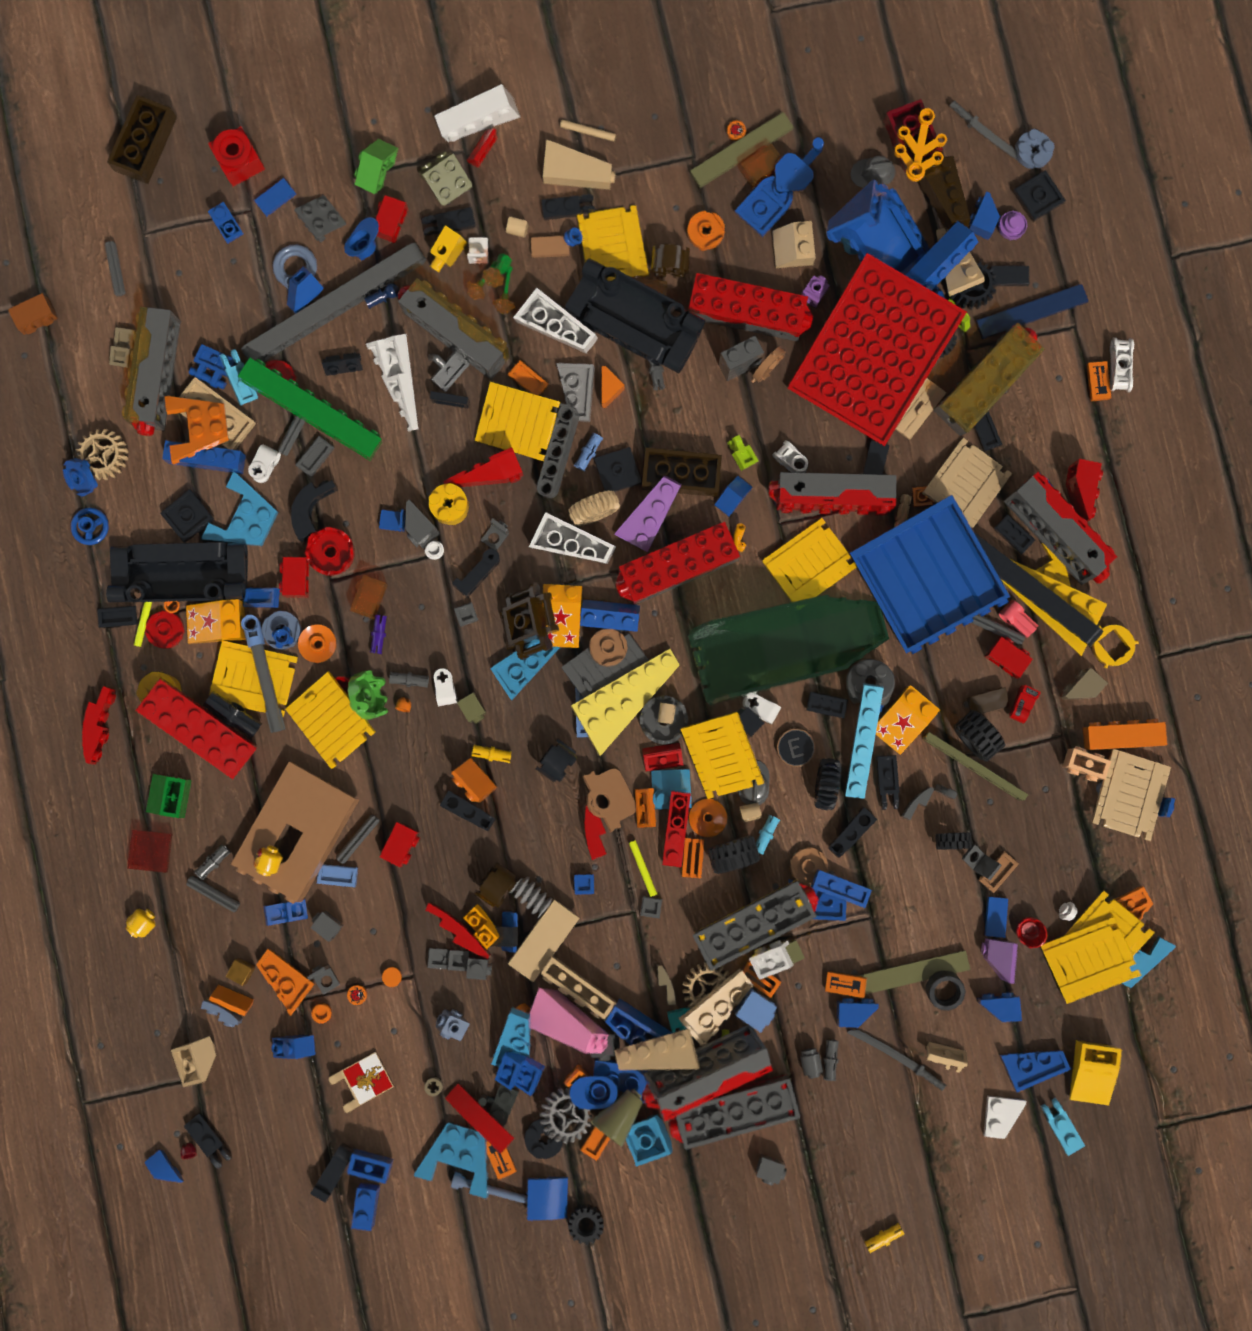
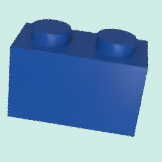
M356 1149L352 1153L347 1174L385 1184L389 1179L394 1159Z
M360 1183L357 1187L352 1229L366 1231L373 1229L380 1185Z

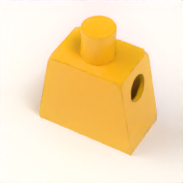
M446 225L430 251L435 256L430 267L437 272H440L444 264L451 267L467 245V242L461 235Z

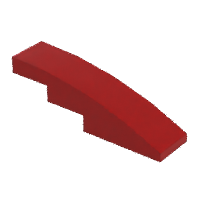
M428 903L425 910L442 918L439 926L456 935L453 940L454 943L487 960L489 959L491 954L462 922L434 903Z
M459 1083L446 1096L445 1099L498 1152L502 1153L515 1139Z

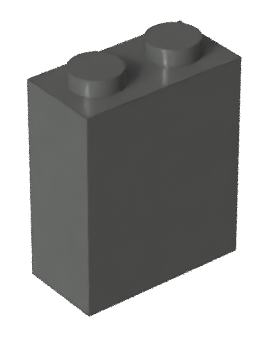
M756 336L721 353L718 366L726 381L761 364L764 351Z

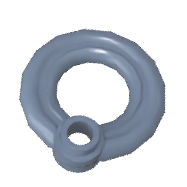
M288 245L282 248L274 258L273 273L287 290L289 289V279L294 275L286 274L284 264L291 256L303 258L306 263V269L315 277L317 260L307 247Z

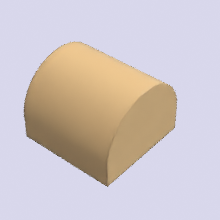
M509 217L506 233L525 238L529 225L526 220Z
M660 703L657 722L673 724L676 706Z
M758 802L739 807L742 822L760 819L762 816Z

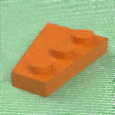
M270 948L267 949L256 964L262 975L276 992L279 1000L287 1008L290 1016L316 984L312 980H308L307 976Z

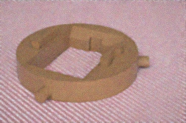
M780 346L776 348L755 371L751 382L757 381L759 383L770 376L769 373L784 358L786 351Z

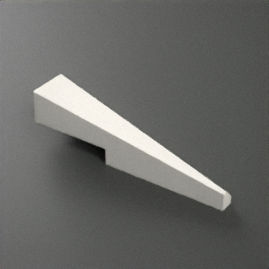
M406 334L395 335L366 344L367 348L371 349L375 356V364L379 365L383 372L382 378L393 401L397 402L401 409L399 412L401 417H405L409 425L408 431L418 429Z

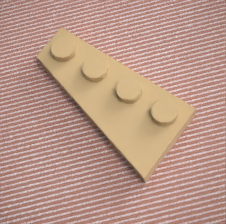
M945 228L936 231L938 241L947 233ZM970 252L945 277L949 296L985 282L984 276Z
M739 968L680 1017L679 1020L686 1029H690L692 1036L701 1046L708 1044L707 1042L711 1036L718 1032V1027L731 1015L730 1012L734 1006L738 1005L753 986L752 982Z
M690 1029L614 1050L619 1070L700 1069Z

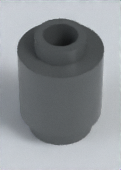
M816 1048L802 1050L800 1059L804 1076H808L809 1079L820 1077L823 1068L819 1052H817Z

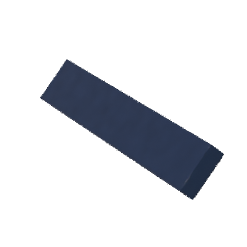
M1080 284L977 320L976 325L983 340L1006 332L1012 326L1017 328L1086 304L1089 300L1083 285Z

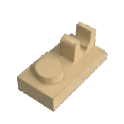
M928 1042L926 1047L927 1060L945 1064L947 1070L950 1069L951 1065L956 1066V1072L958 1073L961 1072L962 1068L967 1067V1051Z

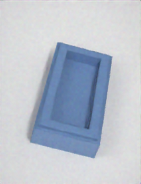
M323 864L317 876V884L356 887L358 868Z

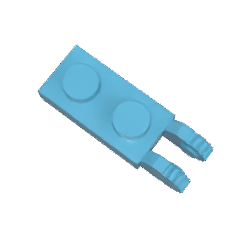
M236 350L230 351L236 364L233 367H230L224 353L219 355L239 404L243 405L258 399L256 391L240 382L237 377L243 369L244 363L241 362Z
M1054 1098L1051 1101L1058 1112L1057 1114L1052 1116L1050 1109L1045 1104L1041 1108L1065 1153L1069 1156L1085 1145L1068 1115L1062 1109L1058 1100Z

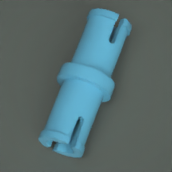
M772 815L768 816L763 829L759 831L760 835L756 841L758 852L764 855L769 841L773 839V833L780 822L778 818L772 817Z

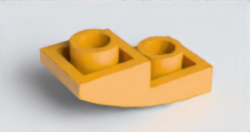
M478 904L463 918L476 931L473 936L486 949L500 937L491 919Z

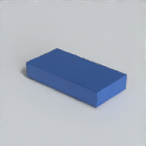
M283 178L254 201L267 217L294 197L296 193Z
M246 588L243 607L279 608L280 589Z
M987 898L985 936L1005 938L1008 911L1007 898Z

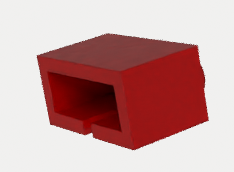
M386 195L383 201L380 200L377 208L378 214L375 218L379 224L376 237L396 243L401 230L398 224L403 225L409 210L406 202Z
M283 557V562H280V573L282 574V581L279 582L280 593L286 598H309V580H306V577H309L308 559L306 557Z
M1008 637L997 638L985 655V658L996 666L1002 665V670L1015 679L1022 676L1033 660L1029 656L1030 653L1023 648L1018 649Z
M396 822L379 857L398 867H403L404 864L407 865L412 856L409 854L411 848H416L420 840L418 836L420 832L401 822Z

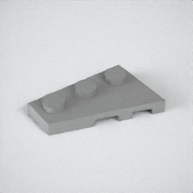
M557 363L566 404L578 411L579 421L590 422L595 366L593 364Z

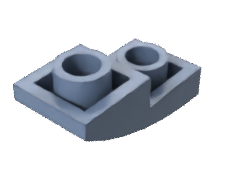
M209 999L202 1002L201 1009L207 1010L206 1013L212 1015L220 1013L218 1021L224 1022L223 1025L235 1027V1025L242 1023L243 1019L239 1014L212 1003Z

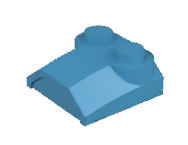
M690 769L651 771L655 809H669L671 791L691 793ZM690 796L689 808H692V807H691V796Z
M651 1115L647 1119L632 1125L626 1142L636 1167L670 1155L673 1152L669 1134L663 1120L658 1115Z

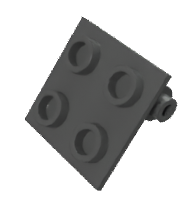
M325 195L294 209L298 218L304 222L305 227L315 236V240H319V242H323L326 239V234L347 224Z

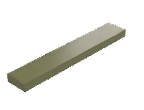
M783 112L690 171V174L699 188L789 133L794 127Z
M927 732L922 739L1015 799L1023 801L1027 798V793L932 733Z
M966 950L856 976L867 978L865 994H870L929 980L933 974L942 970L953 973L970 970Z

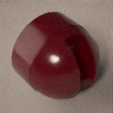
M193 1143L182 1145L180 1149L181 1159H191L197 1156L196 1147Z

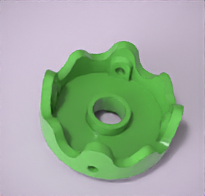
M371 670L356 673L350 678L348 683L350 707L361 718L370 720L388 713V709L384 708L388 698L380 692L381 687L386 683L385 679L373 676Z

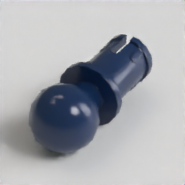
M388 284L384 291L378 289V292L364 299L369 309H371V307L382 302L386 303L385 298L387 297L396 298L399 288L395 284Z

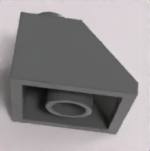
M408 500L406 502L405 529L409 533L407 537L416 547L420 545L424 549L427 543L434 540L440 533L421 511Z

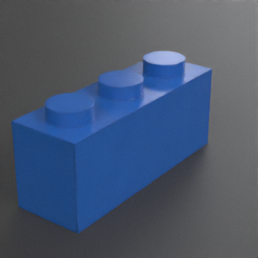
M583 600L580 626L637 632L640 605Z

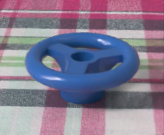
M96 508L80 510L71 521L73 537L84 545H94L101 542L109 530L107 517ZM92 513L96 514L100 518L93 520L89 517H81L85 514ZM77 522L79 529L86 533L85 539L77 532ZM91 523L90 528L87 529V524ZM103 524L101 534L92 539L93 531L97 526Z

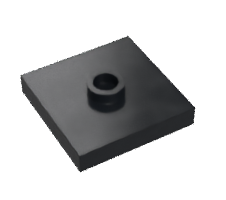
M1046 170L1013 190L1033 222L1066 202Z
M630 447L594 458L604 491L617 492L642 484Z
M190 489L160 513L184 543L214 520V517Z

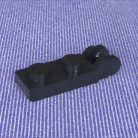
M585 194L541 200L544 220L577 217V215L595 212V206L592 205L580 208V203L593 201L594 195Z
M472 207L421 218L422 224L437 222L438 227L433 226L423 230L426 236L440 234L445 225L455 232L476 227Z
M876 756L882 810L887 809L886 794H893V808L899 809L898 793L900 792L897 756Z
M199 1113L184 1126L216 1168L222 1166L221 1160L214 1153L217 1149H219V1152L227 1161L232 1158L231 1153L224 1145V1141L202 1113Z

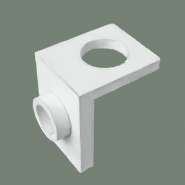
M469 238V253H467L469 264L488 263V238Z

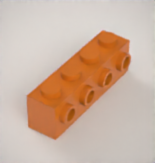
M1148 719L1146 723L1139 724V720H1130L1124 725H1120V721L1108 722L1107 726H1101V722L1089 723V727H1083L1084 749L1086 750L1167 745L1165 722H1159L1158 719Z

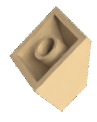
M210 1036L171 1050L183 1087L206 1081L216 1057L215 1045Z

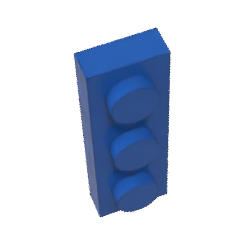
M817 869L811 887L815 890L863 908L866 907L872 891L869 888Z

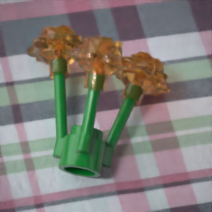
M499 254L488 270H483L481 280H478L477 283H467V294L473 300L484 299L486 296L483 291L484 282L494 288L499 285L502 286L504 276L501 274L506 272L504 293L501 295V299H496L492 304L497 312L501 314H508L512 309H515L513 302L509 301L508 295L510 274L513 269L510 266L512 259L506 254Z

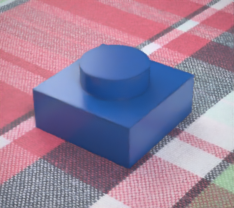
M594 874L574 875L575 895L594 894Z

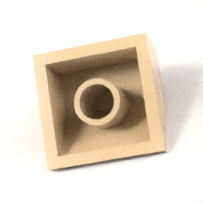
M812 221L794 222L772 231L776 268L813 265L815 248Z

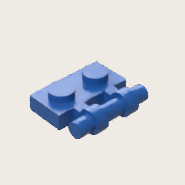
M201 344L193 360L199 364L198 369L191 367L189 374L200 381L203 380L210 383V386L214 388L225 389L226 382L221 381L222 375L227 377L219 356L223 353ZM225 355L230 367L235 366L233 358ZM207 368L215 372L213 376L205 373Z

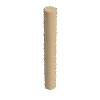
M566 120L561 121L560 127L615 141L616 134Z

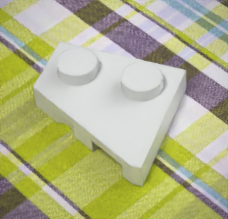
M987 1096L984 1136L1005 1139L1025 1107L1026 1100Z

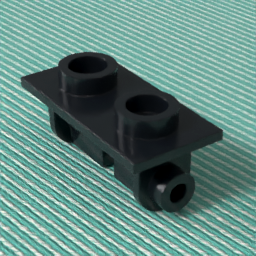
M360 353L343 354L342 360H340V355L326 356L325 359H322V366L326 376L363 370Z

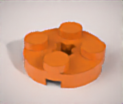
M701 211L690 219L687 228L688 238L699 250L713 249L724 238L725 225L719 215ZM702 227L710 228L709 234H703Z

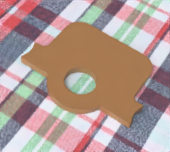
M610 769L600 775H596L592 771L589 775L582 776L589 789L586 799L589 811L596 817L603 818L610 832H613L616 828H621L620 821L636 812V802L620 771ZM600 794L604 795L608 800V806L605 809L599 808L596 804V797Z

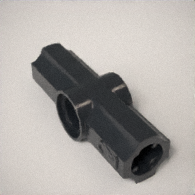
M214 691L203 705L220 716L223 723L230 727L238 728L251 738H253L262 725L261 722L247 714L241 705L229 702Z

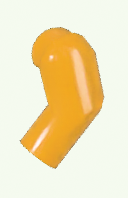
M742 523L736 525L733 534V541L739 552H743L746 547V543L741 542L746 528Z

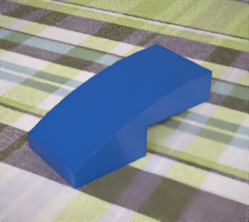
M305 899L294 904L286 902L263 906L266 926L308 919Z

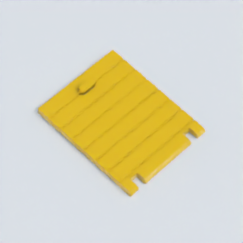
M636 205L630 206L631 212L626 213L625 207L591 212L589 213V219H584L583 214L577 215L579 229L583 236L582 246L585 262L591 258L605 267H613L632 278L649 276ZM611 276L608 277L606 280L612 281L615 279V277Z
M490 382L475 441L504 450L512 447L514 453L544 461L546 455L540 454L541 449H548L557 413L552 412L553 406L559 408L560 402Z
M823 518L762 560V563L797 610L857 568L855 562L849 565L846 561L851 556L830 527L823 530L821 526L826 523Z
M222 640L209 696L214 691L229 702L238 703L243 708L266 713L267 710L251 648ZM264 650L278 706L280 704L287 705L295 672L294 668H289L290 662L297 663L298 657Z
M330 671L324 674L285 709L331 769L337 766L333 760L334 758L341 762L367 740L365 732L370 736L376 732L367 720L361 718L351 709L349 696Z
M738 712L681 728L707 799L714 797L713 791L715 790L717 795L721 796L753 787L752 780L755 779L757 785L764 784Z
M1103 891L1065 934L1073 933L1108 918L1115 917L1117 923L1110 926L1112 930L1120 928L1131 954L1134 956L1155 932L1150 928L1145 933L1140 930L1144 923L1115 899L1111 900L1110 903L1106 902L1105 899L1109 894Z
M1115 917L1044 943L1041 946L1067 1004L1141 976L1139 969L1135 971L1130 969V966L1135 965L1136 962L1120 928L1112 930L1110 926L1117 923Z

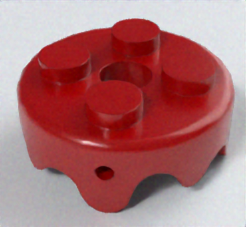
M325 527L309 536L305 554L310 566L314 570L326 576H335L345 572L351 566L355 557V548L351 538L344 531ZM330 547L336 549V554L333 557H327L326 551Z

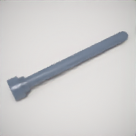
M455 1172L451 1188H471L472 1180L465 1179L466 1177L462 1176V1173ZM487 1185L488 1194L524 1204L528 1202V1196Z

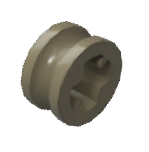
M437 1077L429 1078L424 1086L425 1092L430 1096L438 1095L443 1088L442 1081ZM432 1081L436 1082V1085L439 1086V1089L436 1088L434 1092L429 1087V1083L432 1084Z

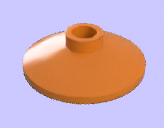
M311 625L305 628L299 636V652L310 662H324L336 650V637L326 626ZM317 641H321L322 643L321 647L316 648L315 643Z
M702 799L692 806L689 813V823L693 831L698 835L713 837L721 833L725 828L727 813L723 805L718 801ZM707 814H710L712 816V820L710 822H707L705 820V816Z

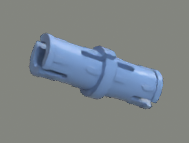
M592 433L586 446L582 447V453L574 464L576 468L585 471L591 458L595 457V451L603 440L601 436Z

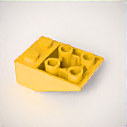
M1076 1040L1069 1100L1109 1105L1120 1069L1122 1049L1112 1045Z

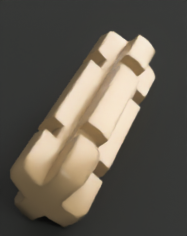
M903 494L901 496V504L898 508L897 521L894 528L907 521L909 505L912 499L910 495Z

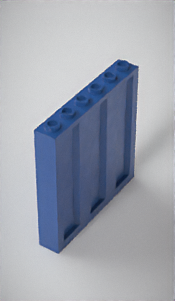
M953 495L850 553L906 653L911 651L912 655L922 650L921 645L927 642L929 645L940 640L939 635L945 633L947 636L957 631L955 627L962 623L963 626L968 625L974 621L972 617L978 614L981 617L991 612L990 608L997 604L999 608L1008 603L1007 598L1011 597Z

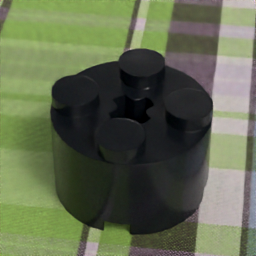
M559 738L555 740L558 744L556 746L552 744L539 761L542 764L541 767L536 766L535 770L553 783L556 780L561 782L566 775L564 771L568 765L572 766L578 758L575 755L577 751Z

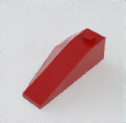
M511 447L489 457L490 460L487 463L473 465L472 471H462L443 482L444 484L452 483L458 487L515 483L521 480L520 477L523 476V472Z

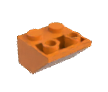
M472 758L451 773L454 776L452 778L454 783L459 788L464 787L466 789L465 795L472 802L481 803L497 788L494 782Z

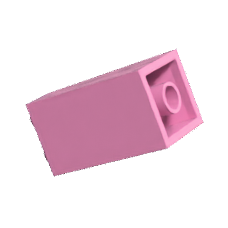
M539 988L530 1011V1028L584 1053H602L605 1050L609 1034L560 991Z

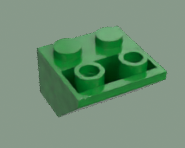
M153 774L146 812L174 818H185L192 780Z

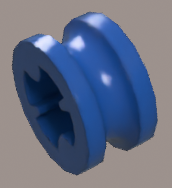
M571 228L564 233V240L568 246L573 247L582 242L583 236L578 228Z

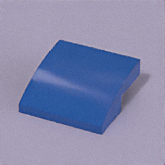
M506 1052L502 1058L495 1080L509 1090L516 1086L532 1096L545 1066L526 1056Z
M568 1177L528 1178L527 1220L567 1218Z

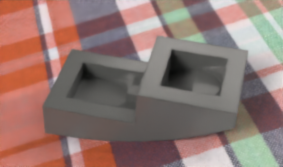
M927 787L918 793L908 803L900 817L911 820L918 804L921 806L927 805L934 788Z
M428 948L427 968L467 971L469 951Z

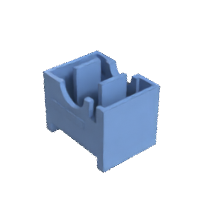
M751 988L736 1006L734 1013L738 1018L759 1032H762L764 1027L768 1026L775 1016L773 1013L777 1007L772 1001Z

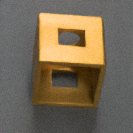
M238 958L234 960L226 977L244 986L249 981L256 967Z

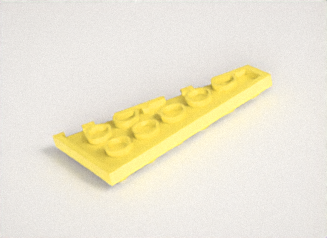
M671 649L571 705L599 756L603 754L680 666Z

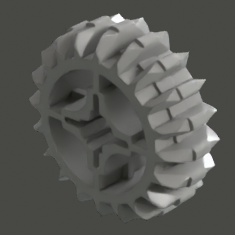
M566 1088L565 1091L558 1089V1095L552 1092V1099L549 1097L545 1099L548 1105L542 1104L541 1106L543 1109H546L545 1112L540 1113V1116L545 1117L540 1123L547 1124L543 1129L544 1132L550 1131L548 1137L553 1138L555 1136L556 1142L562 1140V1143H567L569 1139L573 1143L575 1142V1137L581 1139V1133H587L584 1127L591 1126L587 1119L593 1118L592 1115H588V1112L592 1109H581L578 1107L580 1116H577L575 1114V1105L570 1098V1088ZM568 1099L563 1108H555L560 1101ZM559 1112H567V1115H569V1117H572L573 1119H566V1117L563 1116V1114H560ZM553 1114L558 1118V1129L553 1122ZM571 1122L577 1123L574 1129L564 1132Z

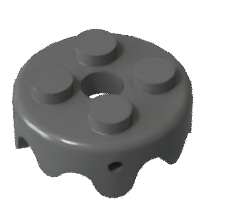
M866 659L854 664L849 670L846 679V689L851 702L854 704L860 703L863 684L866 679L872 678L876 681L874 685L884 687L881 705H886L895 687V678L891 669L885 663L874 659Z
M659 696L649 700L641 711L640 726L643 733L649 740L658 744H670L677 741L683 735L681 728L688 725V716L684 705L670 696ZM660 703L676 706L673 724L662 726L657 722Z

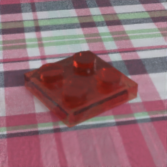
M132 830L127 869L167 873L173 834Z

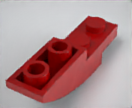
M105 686L101 690L97 703H88L83 721L82 746L85 762L88 764L96 765V762L100 761L103 744L109 739V728L104 727L103 723H106L108 720V710L110 705H113L115 702L116 690Z
M671 791L662 865L682 867L691 793Z

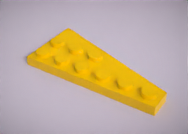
M1013 561L1094 624H1098L1107 606L1106 603ZM1002 580L1008 589L1017 595L1042 621L1069 644L1076 653L1082 656L1087 646L1085 642Z

